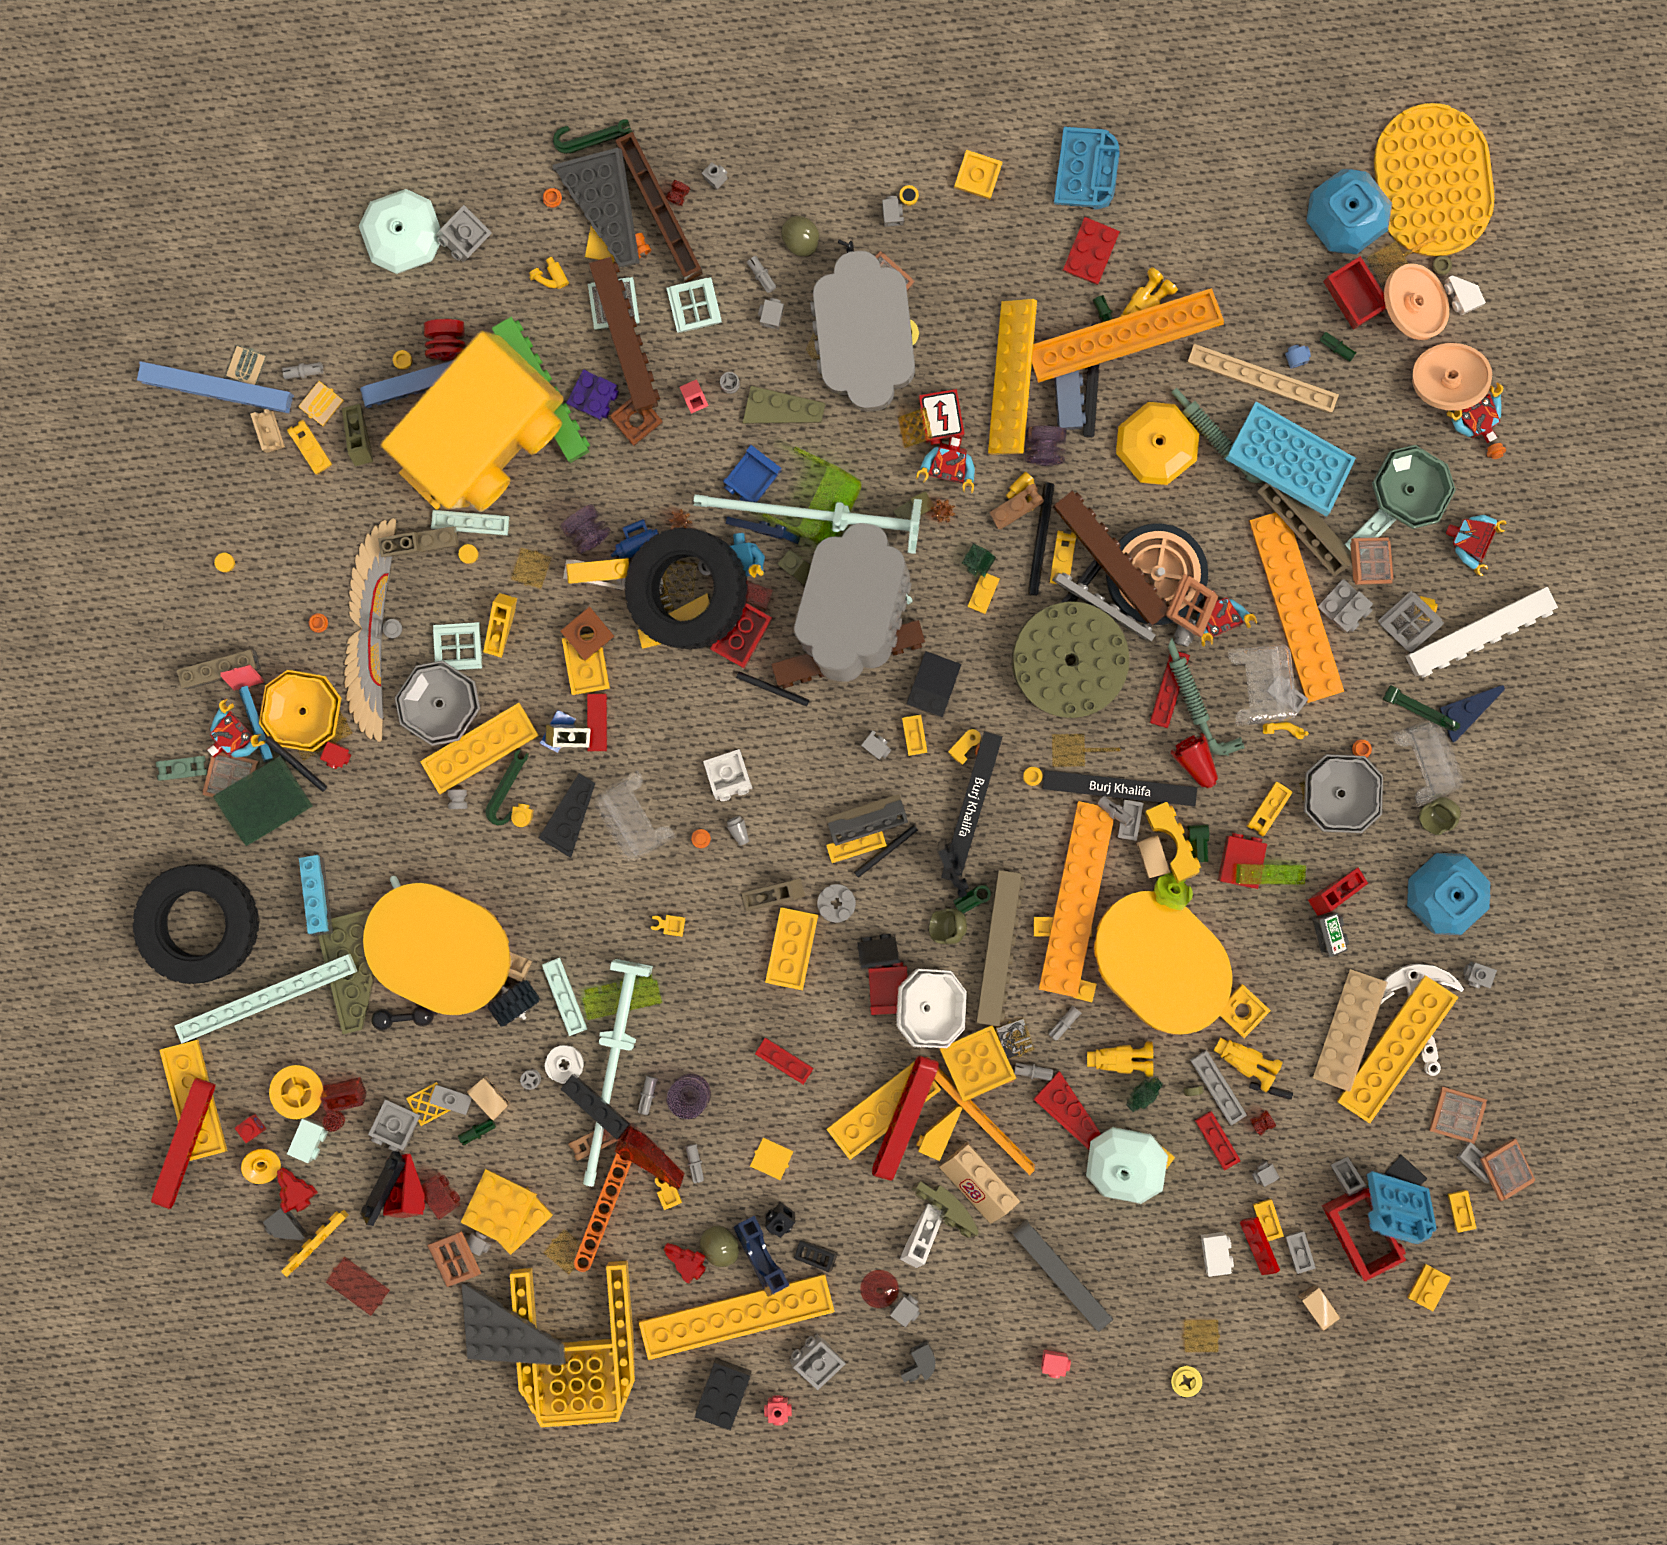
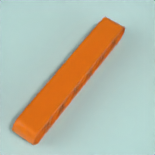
M630 1144L620 1146L615 1155L577 1252L574 1266L580 1272L589 1270L594 1261L635 1155V1150ZM621 1150H629L631 1157H622ZM614 1168H622L624 1174L622 1176L615 1175ZM607 1186H615L617 1192L615 1194L608 1193ZM600 1204H608L610 1210L603 1212L600 1209ZM593 1222H601L603 1228L596 1230L593 1227ZM586 1240H594L596 1244L595 1247H588L586 1245ZM585 1257L589 1262L588 1265H581L579 1258Z

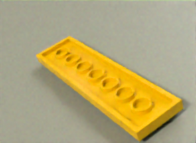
M1037 300L1001 301L988 454L991 455L1024 454Z
M1424 975L1358 1069L1351 1092L1344 1090L1337 1099V1102L1368 1123H1371L1459 997Z

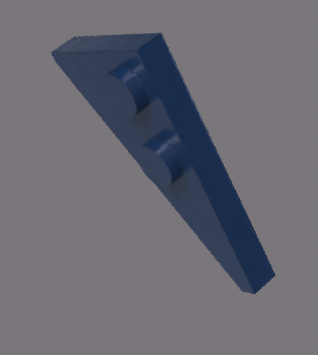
M728 516L725 524L752 530V532L777 539L783 538L794 544H799L800 541L799 536L786 531L787 527L776 524L775 527H771L768 522L759 521L758 524Z
M1504 685L1439 708L1440 713L1460 723L1459 730H1447L1451 743L1456 742L1505 690Z

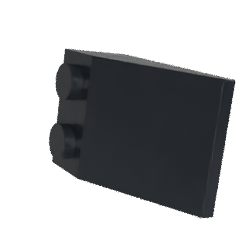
M925 651L906 705L943 718L961 664Z
M891 933L882 934L880 939L872 940V936L863 937L860 942H857L861 969L900 963L895 936L891 937Z

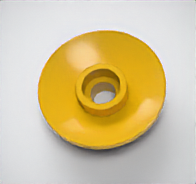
M268 1149L251 1151L244 1157L241 1164L243 1176L255 1184H264L272 1181L277 1176V1171L281 1168L278 1155ZM258 1162H264L263 1165H259V1164H257V1163H258Z

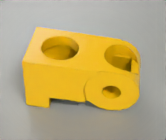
M974 729L968 730L947 753L959 764L963 765L967 760L964 755L972 746H976L980 742V733Z

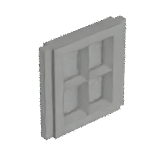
M1412 591L1406 594L1378 620L1380 625L1409 652L1414 651L1444 624L1442 619Z

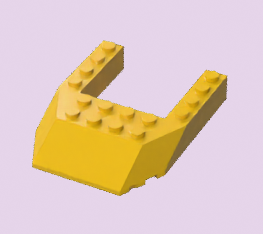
M628 1260L608 1262L606 1266L612 1339L564 1342L565 1364L562 1365L517 1362L519 1392L524 1396L540 1427L619 1421L635 1381L634 1335ZM532 1268L513 1269L510 1273L512 1310L521 1318H525L536 1325L535 1328H537Z

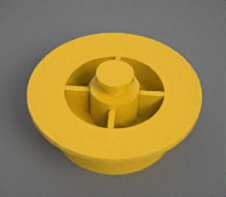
M301 1065L288 1066L280 1070L272 1079L269 1088L270 1101L275 1110L286 1118H306L313 1114L320 1106L323 1099V1085L318 1075L310 1068Z

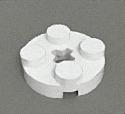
M569 1045L555 1047L550 1051L545 1061L547 1075L552 1080L561 1084H565L572 1074L579 1077L584 1067L582 1054L574 1046ZM562 1059L570 1063L566 1070L564 1067L559 1066L562 1063Z

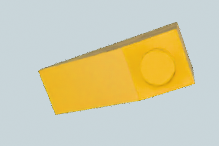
M624 558L566 564L568 584L626 578L629 560Z
M499 593L493 601L484 653L502 658L518 598Z
M959 1104L925 1131L924 1136H919L916 1146H919L918 1152L940 1161L961 1113L962 1107Z

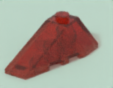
M631 1124L620 1139H618L614 1152L674 1188L680 1189L685 1173L641 1129Z

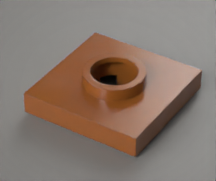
M630 398L610 414L609 417L630 443L635 446L662 424L663 421L651 408L639 412L644 420L640 426H632L629 420L630 416L637 412L632 398Z
M588 607L560 631L585 661L615 637L591 607ZM585 626L591 627L594 631V635L590 640H583L580 636V630Z

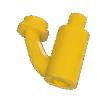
M553 257L546 259L548 264L547 270L552 280L542 277L543 272L539 268L529 272L530 280L535 279L549 288L561 289L569 284L559 262H555Z
M1024 472L1009 487L1010 491L1005 496L1010 500L1024 491L1029 485L1035 484L1034 479L1027 472ZM1031 496L1027 498L1028 502L1032 500Z

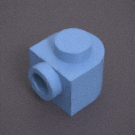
M1299 345L1292 346L1285 353L1290 369L1307 364L1310 360L1309 357H1311L1310 350L1305 345L1301 347Z

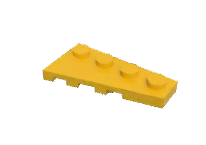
M706 593L672 611L669 615L678 621L697 617L710 603L708 594ZM638 629L642 649L661 645Z
M345 1210L340 1213L336 1211L329 1218L331 1222L326 1227L322 1225L315 1232L317 1236L313 1240L309 1238L301 1246L303 1250L299 1254L297 1252L288 1259L290 1263L281 1272L286 1277L291 1274L349 1214Z

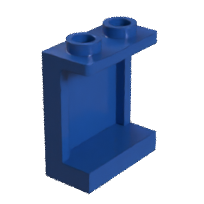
M750 445L746 450L747 453L730 475L723 480V483L726 485L724 488L732 495L737 493L741 496L740 501L757 503L782 469Z

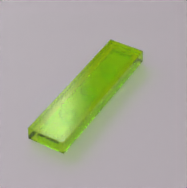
M1237 864L1236 883L1305 885L1306 865Z

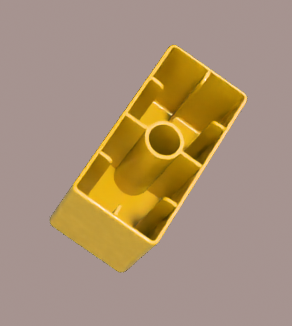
M480 332L382 442L381 447L445 508H467L472 505L481 512L492 505L510 484V477L502 469L523 447L529 454L533 455L540 451L559 431L562 421L554 414V411L562 404L563 396L501 336Z

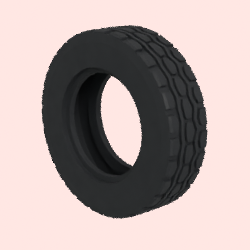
M680 527L673 530L668 529L662 531L661 534L651 537L632 558L633 561L629 565L625 580V599L635 624L652 640L674 648L699 649L716 643L717 640L724 638L736 626V622L740 620L747 600V577L743 570L744 566L740 558L737 557L736 552L732 547H729V544L717 536L694 528ZM686 557H696L708 567L712 575L713 595L709 605L700 615L690 620L678 621L667 613L661 603L659 594L661 578L667 568L675 561Z
M189 864L174 867L154 878L150 885H147L143 890L142 896L139 897L133 915L135 943L139 948L138 951L142 958H145V962L161 976H166L169 980L184 984L210 982L229 975L249 957L258 937V908L255 907L256 902L253 895H250V890L247 886L242 884V881L236 875H232L231 872L223 868L207 864ZM191 891L201 892L212 897L220 905L225 916V932L221 942L213 951L202 956L182 951L173 942L168 931L167 921L172 905L182 895Z

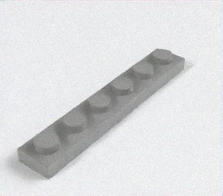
M1064 572L1062 574L1057 573L1053 577L1052 581L1086 603L1101 609L1113 620L1148 642L1154 639L1155 634L1151 632L1153 630L1146 624L1141 626L1135 622L1136 620L1133 617L1119 612L1120 608L1115 604L1111 603L1108 605L1104 602L1105 598L1097 593L1091 594L1087 591L1089 588L1082 583L1077 585L1071 581L1072 577Z

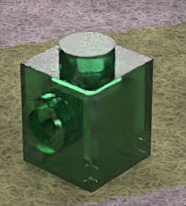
M973 543L969 552L965 555L962 564L967 567L966 571L973 576L979 574L985 577L996 557L988 550Z

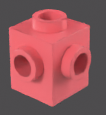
M776 1395L768 1398V1405H764V1415L768 1417V1423L779 1426L784 1425V1422H788V1416H792V1405L788 1404V1397Z

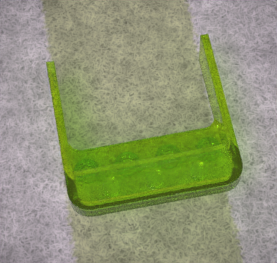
M795 446V454L826 468L824 477L808 509L835 512L836 503L841 502L848 506L851 512L861 491L860 480L840 467ZM766 513L762 515L763 519L787 527L786 530L818 545L826 538L839 537L842 531L834 532L832 530L833 521L803 518L800 526L794 527Z

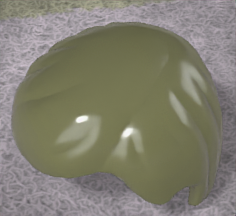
M793 216L783 224L781 237L789 251L797 256L806 257L816 251L819 231L808 218Z
M1436 797L1420 810L1419 822L1429 833L1441 835L1445 831H1451L1457 826L1461 817V810L1451 799Z
M952 908L935 911L929 922L928 931L930 937L939 944L951 945L959 943L967 931V920L960 910Z
M713 1226L704 1231L700 1239V1249L712 1265L727 1267L738 1259V1241L725 1227Z

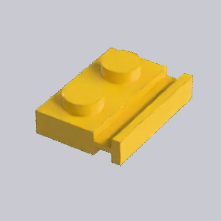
M1424 1264L1407 1298L1434 1311L1451 1277Z

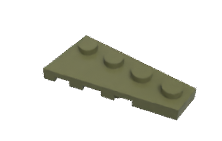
M751 386L742 424L821 423L826 403Z

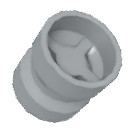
M726 372L720 378V385L725 393L733 394L739 389L738 376L733 372Z
M467 789L447 790L448 797L452 800V802L448 803V809H468L467 802L464 801L467 796Z

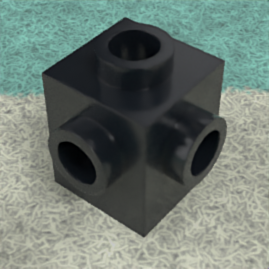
M780 1202L774 1209H770L765 1216L766 1229L769 1233L781 1238L785 1233H789L795 1224V1212Z

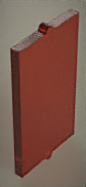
M346 1257L342 1259L337 1268H333L334 1272L326 1281L328 1285L370 1316H372L379 1305L383 1304V1299L390 1291Z

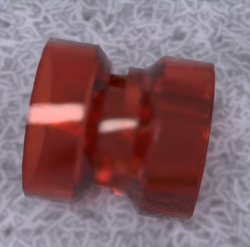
M674 180L671 185L672 189L667 193L666 199L682 207L685 201L684 197L688 195L690 187Z
M1267 1110L1263 1111L1259 1117L1250 1119L1252 1126L1259 1136L1265 1134L1266 1130H1272L1276 1127Z
M332 1111L326 1114L322 1121L323 1127L329 1132L339 1130L345 1123L344 1114L340 1111Z

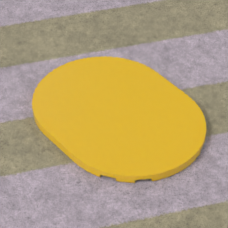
M1437 103L1411 107L1390 121L1381 133L1374 153L1376 183L1392 202L1388 232L1400 245L1424 256H1447L1464 250L1484 232L1494 208V187L1490 154L1483 132L1479 130L1473 120L1464 112L1451 108V106Z
M412 883L391 890L375 904L365 924L363 936L364 953L367 963L378 981L390 991L437 1013L446 1015L467 1014L488 1004L504 986L511 962L509 941L505 930L496 920L497 918L483 906L437 885Z
M1141 891L1119 899L1104 913L1097 927L1096 941L1094 942V952L1099 972L1109 988L1144 1023L1158 1031L1181 1035L1202 1030L1220 1016L1227 1005L1232 988L1230 961L1220 941L1186 906L1183 910L1172 909L1156 901L1155 891Z

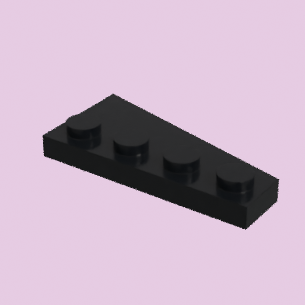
M578 773L538 837L570 858L579 836L595 782Z

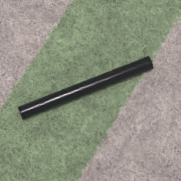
M740 671L737 674L736 678L803 706H808L810 700Z
M268 736L264 742L319 790L322 792L326 790L327 785L273 738Z
M913 824L854 871L858 878L916 833L918 829Z

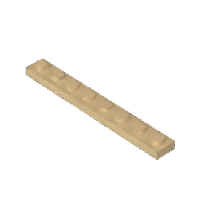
M1193 344L1187 363L1330 414L1333 413L1339 394L1197 344Z

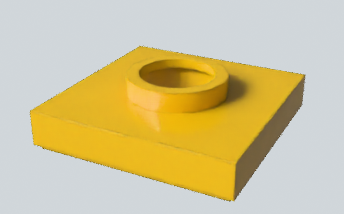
M1241 984L1230 995L1227 1005L1220 1016L1237 1033L1245 1038L1271 1010ZM1241 1003L1246 1004L1249 1008V1014L1243 1018L1235 1014L1237 1005Z

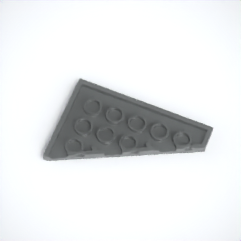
M614 148L554 164L553 169L558 173L562 183L568 188L575 202L581 207L585 217L591 222L593 229L602 238L618 266L624 268L640 264L622 149Z
M471 1283L462 1284L467 1359L550 1365L565 1364L564 1343L552 1338L547 1332H541L530 1321L521 1318L514 1311L510 1312L503 1307L502 1303L492 1297H488L482 1290L478 1291L470 1286Z

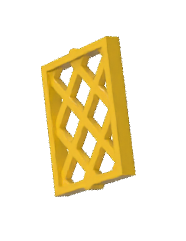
M437 1082L406 1098L412 1112L424 1114L423 1121L420 1119L418 1121L420 1126L450 1111L449 1109L429 1103L435 1085H438ZM432 1088L431 1093L425 1092L426 1090ZM421 1093L419 1099L413 1098ZM423 1094L430 1096L428 1102L422 1101ZM412 1100L418 1102L417 1108L413 1107ZM421 1103L427 1105L426 1111L419 1110ZM430 1106L436 1107L435 1114L428 1112ZM439 1109L445 1110L437 1115ZM427 1115L433 1116L432 1118L425 1121Z

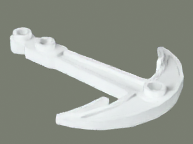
M1410 964L1397 969L1383 980L1388 982L1381 1004L1394 995V990L1405 986L1409 997L1424 975L1438 984L1451 986L1460 992L1464 989L1449 972L1433 965ZM1415 971L1416 976L1414 978H1411V972ZM1431 1036L1420 1054L1421 1059L1425 1062L1424 1071L1431 1076H1435L1440 1072L1441 1067L1437 1062L1438 1053L1435 1039ZM1431 1046L1432 1051L1430 1053H1427V1047ZM1435 1065L1436 1070L1432 1072L1430 1067Z

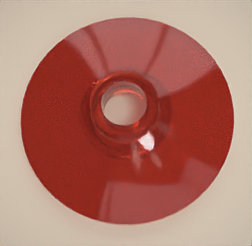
M875 1270L864 1277L860 1291L863 1300L868 1305L874 1308H885L896 1300L899 1286L896 1278L891 1273L884 1270ZM878 1287L883 1288V1292L881 1294L876 1292V1289Z

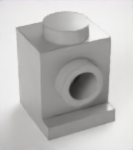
M889 196L882 200L884 227L903 225L904 218L900 217L903 216L902 204H898L897 196Z
M872 731L861 746L877 759L881 757L885 759L891 752V749L886 746L888 742L881 736L876 738L874 736L876 732Z

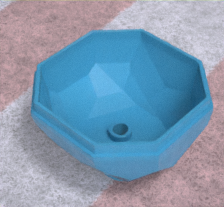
M1342 169L1310 193L1306 222L1329 251L1357 255L1388 231L1392 202L1368 172ZM1351 202L1355 203V204H1356V207H1355V208H1351V207L1349 206V203H1351Z
M1436 853L1408 878L1407 906L1433 934L1462 935L1489 910L1490 881L1465 854ZM1455 892L1459 893V898L1457 899L1454 898Z

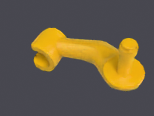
M1290 722L1263 724V734H1274V730L1280 729L1287 730L1297 739H1303L1304 736L1309 734L1308 731H1304V729Z

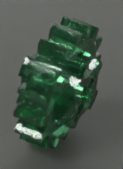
M1157 1077L1151 1078L1149 1082L1145 1079L1133 1089L1126 1106L1132 1112L1137 1111L1140 1107L1145 1109L1156 1100L1163 1083Z

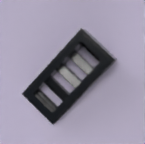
M800 1240L794 1259L829 1273L834 1267L838 1252ZM804 1247H807L806 1255L802 1257ZM814 1250L815 1253L813 1259L811 1260L809 1259L811 1251ZM821 1253V1260L817 1262L818 1255ZM826 1256H829L830 1258L828 1264L826 1265L824 1264Z

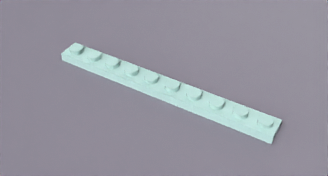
M348 954L177 1024L175 1029L182 1044L358 971L351 954Z

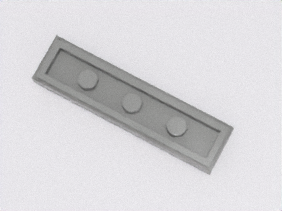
M1204 1050L1190 1059L1229 1124L1233 1125L1246 1117L1247 1114L1208 1051Z

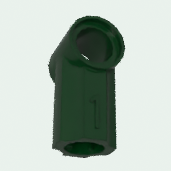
M1208 824L1188 825V830H1190L1188 840L1193 849L1191 851L1193 858H1197L1199 862H1208Z
M979 884L968 891L966 896L958 897L953 902L957 909L964 914L979 904L987 902L991 897V892L987 885ZM984 888L987 890L988 893L985 898L977 896L976 893L979 889Z

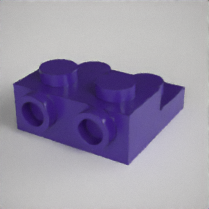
M583 369L566 404L601 421L610 412L608 406L611 400L615 401L619 394L618 386Z

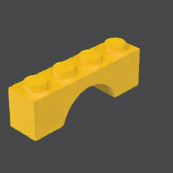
M1165 802L1147 810L1145 816L1152 831L1168 834L1176 844V857L1169 865L1176 882L1180 883L1198 875L1200 872L1199 868H1201L1197 858H1193L1190 852L1193 851L1189 840L1185 841L1182 835L1185 832L1181 823H1177L1174 818L1176 812L1173 806H1169Z

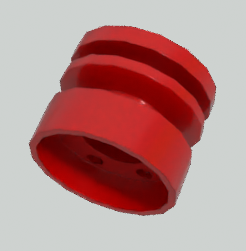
M436 319L426 321L423 324L424 337L432 339L425 343V347L428 349L425 351L426 358L442 361L454 360L465 350L462 349L466 346L465 342L456 340L465 336L463 321Z

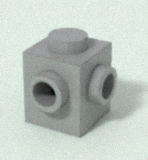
M1470 961V964L1465 966L1463 975H1465L1464 979L1469 981L1468 985L1479 989L1480 986L1491 989L1497 970Z

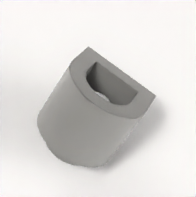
M712 162L702 172L704 179L716 190L728 179L726 176L727 171L721 165L717 166Z
M1267 1161L1257 1165L1258 1169L1252 1173L1254 1181L1264 1187L1279 1179L1275 1167L1272 1163L1268 1164Z
M479 1231L471 1232L467 1240L471 1252L478 1256L482 1255L483 1252L487 1253L492 1245L489 1242L490 1240L486 1238L487 1236Z

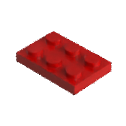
M1084 217L1063 272L1098 285L1120 231Z

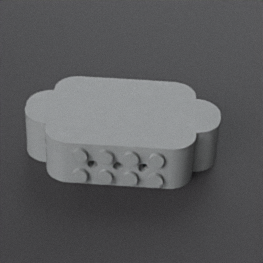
M866 251L849 252L838 259L834 268V274L823 276L814 287V301L810 302L812 315L816 316V321H813V331L815 336L818 335V340H815L817 355L820 354V360H817V368L831 392L838 395H848L851 403L861 411H878L886 408L892 402L894 389L906 387L912 381L915 374L906 282L902 274L897 270L881 268L879 261L873 254Z
M866 523L854 524L844 532L842 538L829 537L821 541L816 547L794 629L804 651L814 658L821 673L831 680L848 682L857 678L864 667L877 668L883 665L889 659L892 647L895 648L897 643L896 632L897 629L900 630L902 618L900 617L902 611L904 612L906 609V594H909L911 590L910 573L902 553L896 548L890 547L886 534L880 527Z

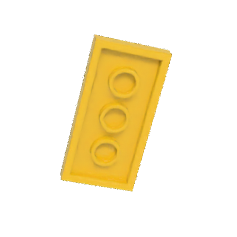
M780 908L765 983L803 990L818 919L817 914Z

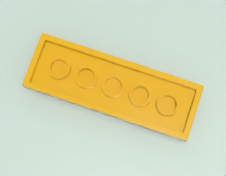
M517 703L465 734L459 741L450 743L420 762L438 793L442 794L535 739L539 734L521 704Z
M199 1039L159 1050L178 1122L195 1078L210 1082ZM213 1096L190 1161L227 1151Z
M915 1061L827 1128V1131L849 1160L887 1132ZM935 1080L931 1085L925 1102L941 1091Z

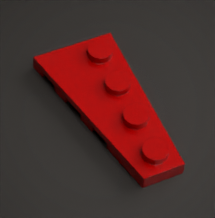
M1060 1071L1033 1098L1088 1150H1090L1091 1140L1101 1135Z

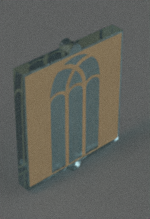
M236 345L225 376L238 382L256 385L267 356L255 352L252 348L247 349Z

